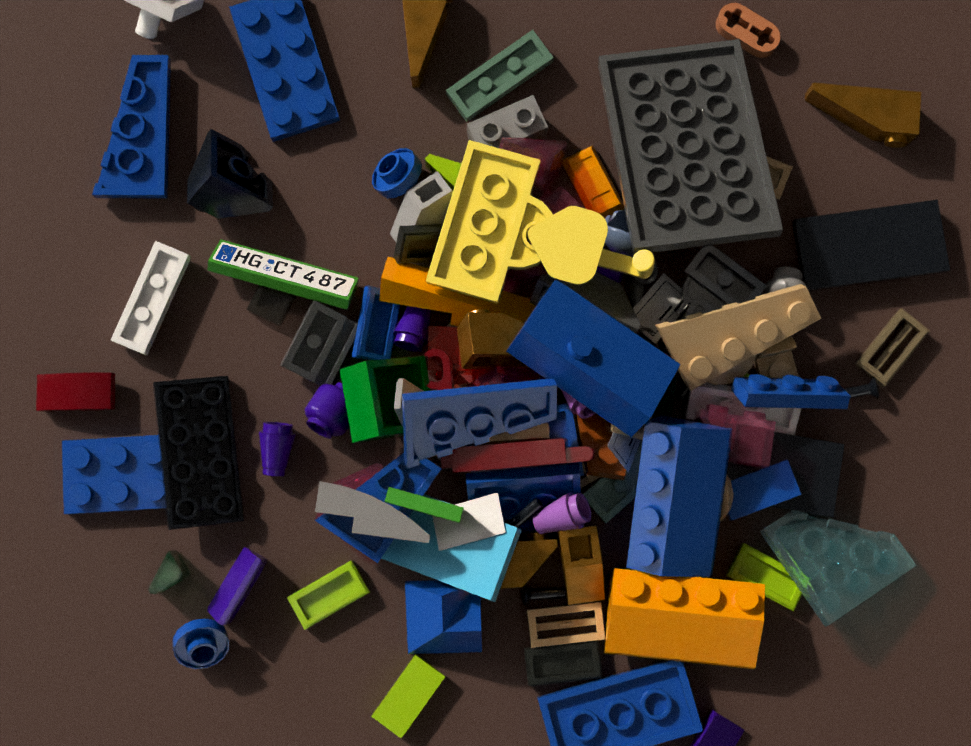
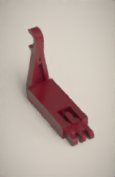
M431 349L425 352L424 355L429 359L440 357L443 364L442 380L439 382L430 381L427 387L435 390L453 389L454 380L451 357L440 349ZM566 438L466 446L453 449V454L442 457L441 466L442 469L452 468L454 473L587 462L594 459L595 451L589 446L569 447L568 439Z

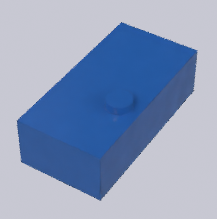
M557 279L554 280L506 350L510 355L545 379L554 378L557 387L630 437L652 417L681 365Z

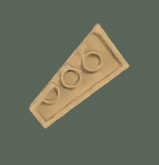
M799 284L756 296L755 299L739 304L737 302L727 304L718 310L704 314L701 312L686 316V319L671 323L667 321L655 326L672 359L681 364L678 371L686 387L692 391L815 323L821 317L807 287Z

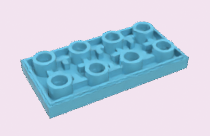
M425 494L423 495L424 497H427V498H431V499H435V500H438V501H442V500L433 498V497L428 496V495H425ZM413 510L409 518L430 535L429 543L394 539L381 559L495 602L522 530L504 523L506 533L439 551L432 515Z

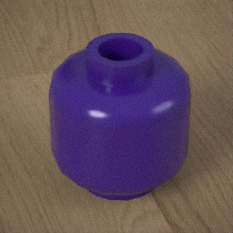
M337 382L336 385L322 384L305 407L304 411L308 419L306 424L311 430L324 438L330 439L332 436H342L350 427L342 383Z

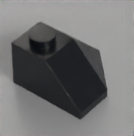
M210 129L187 180V204L200 212H205L218 219L269 212L273 208V183L264 172L259 175L247 162L250 154L241 144Z

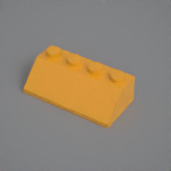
M614 568L609 580L605 653L755 669L764 625L765 584L703 577L658 576L637 570Z

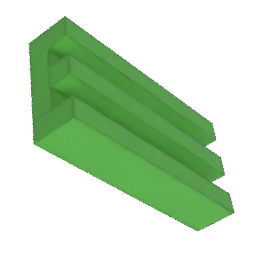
M392 487L388 488L384 501L460 523L464 510L460 506Z

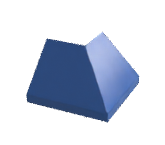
M438 580L405 581L408 654L482 652L480 596Z

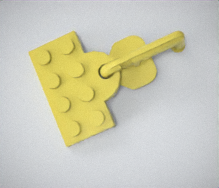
M469 140L428 271L426 283L498 304L509 269L525 270L538 266L542 262L551 278L574 285H582L594 277L598 266L642 279L649 278L654 269L655 257L648 250H640L631 257L603 249L608 226L604 217L595 211L577 206H568L553 215L544 202L531 196L541 164L540 159Z

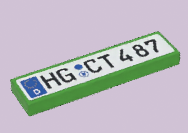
M220 239L208 260V271L343 309H348L358 286V277Z

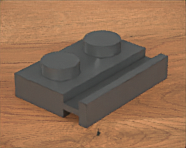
M315 300L312 301L280 366L319 386L322 384H332L355 339L358 323Z

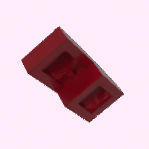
M115 373L37 374L36 411L115 410Z

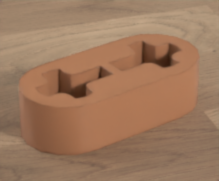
M729 3L718 14L716 19L718 33L727 40L740 39L742 49L758 58L768 57L779 45L780 32L778 28L739 3ZM736 15L739 17L738 24H735L732 28L726 25L728 22L727 18ZM765 33L769 36L768 43L760 46L757 44V36L760 37Z

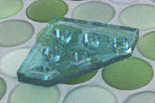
M792 510L760 531V533L825 627L917 566L895 534L884 531H870L858 528L859 525L830 518L828 520L808 516V513Z

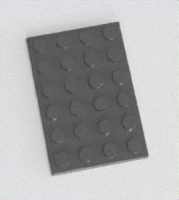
M740 39L598 57V68L633 255L640 250L660 252L781 236L783 231Z

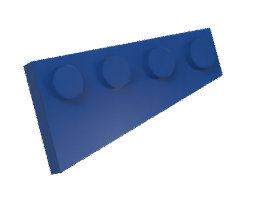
M132 55L120 96L122 100L117 118L114 117L110 130L112 135L107 152L104 151L100 165L102 167L98 183H95L92 196L95 198H167L171 59L168 55Z

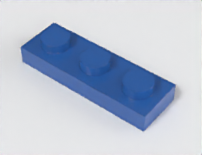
M751 374L749 377H734L731 391L745 407L847 409L851 397L839 385L836 379L829 376H818L816 379H802L794 375H785L783 378H768L760 374Z

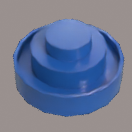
M399 148L385 155L377 164L372 175L374 189L387 199L405 194L408 189L415 186L422 171V163L419 157L408 148Z
M205 618L190 621L180 627L173 637L174 656L178 663L187 668L203 669L216 665L225 658L229 651L228 633L225 627L217 623L216 620Z

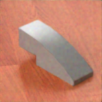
M319 481L315 512L354 517L352 533L429 543L430 535L393 506L352 488Z

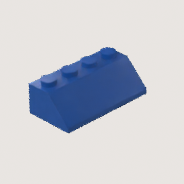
M664 415L651 418L645 423L626 568L669 577H711L713 575L733 429Z

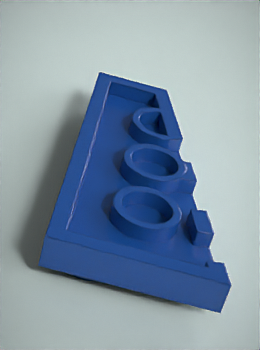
M554 378L402 394L404 460L406 468L420 465V460L437 455L438 459L453 454V449L471 443L478 446L490 442V437L504 432H508L511 435L556 420L557 384Z

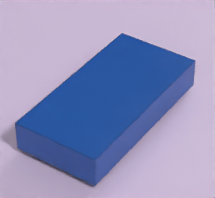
M370 285L364 287L352 358L366 361L391 359L395 337L393 332L397 326L400 304L379 301L380 288Z
M784 460L731 480L734 495L731 509L727 515L729 521L801 495L789 461Z

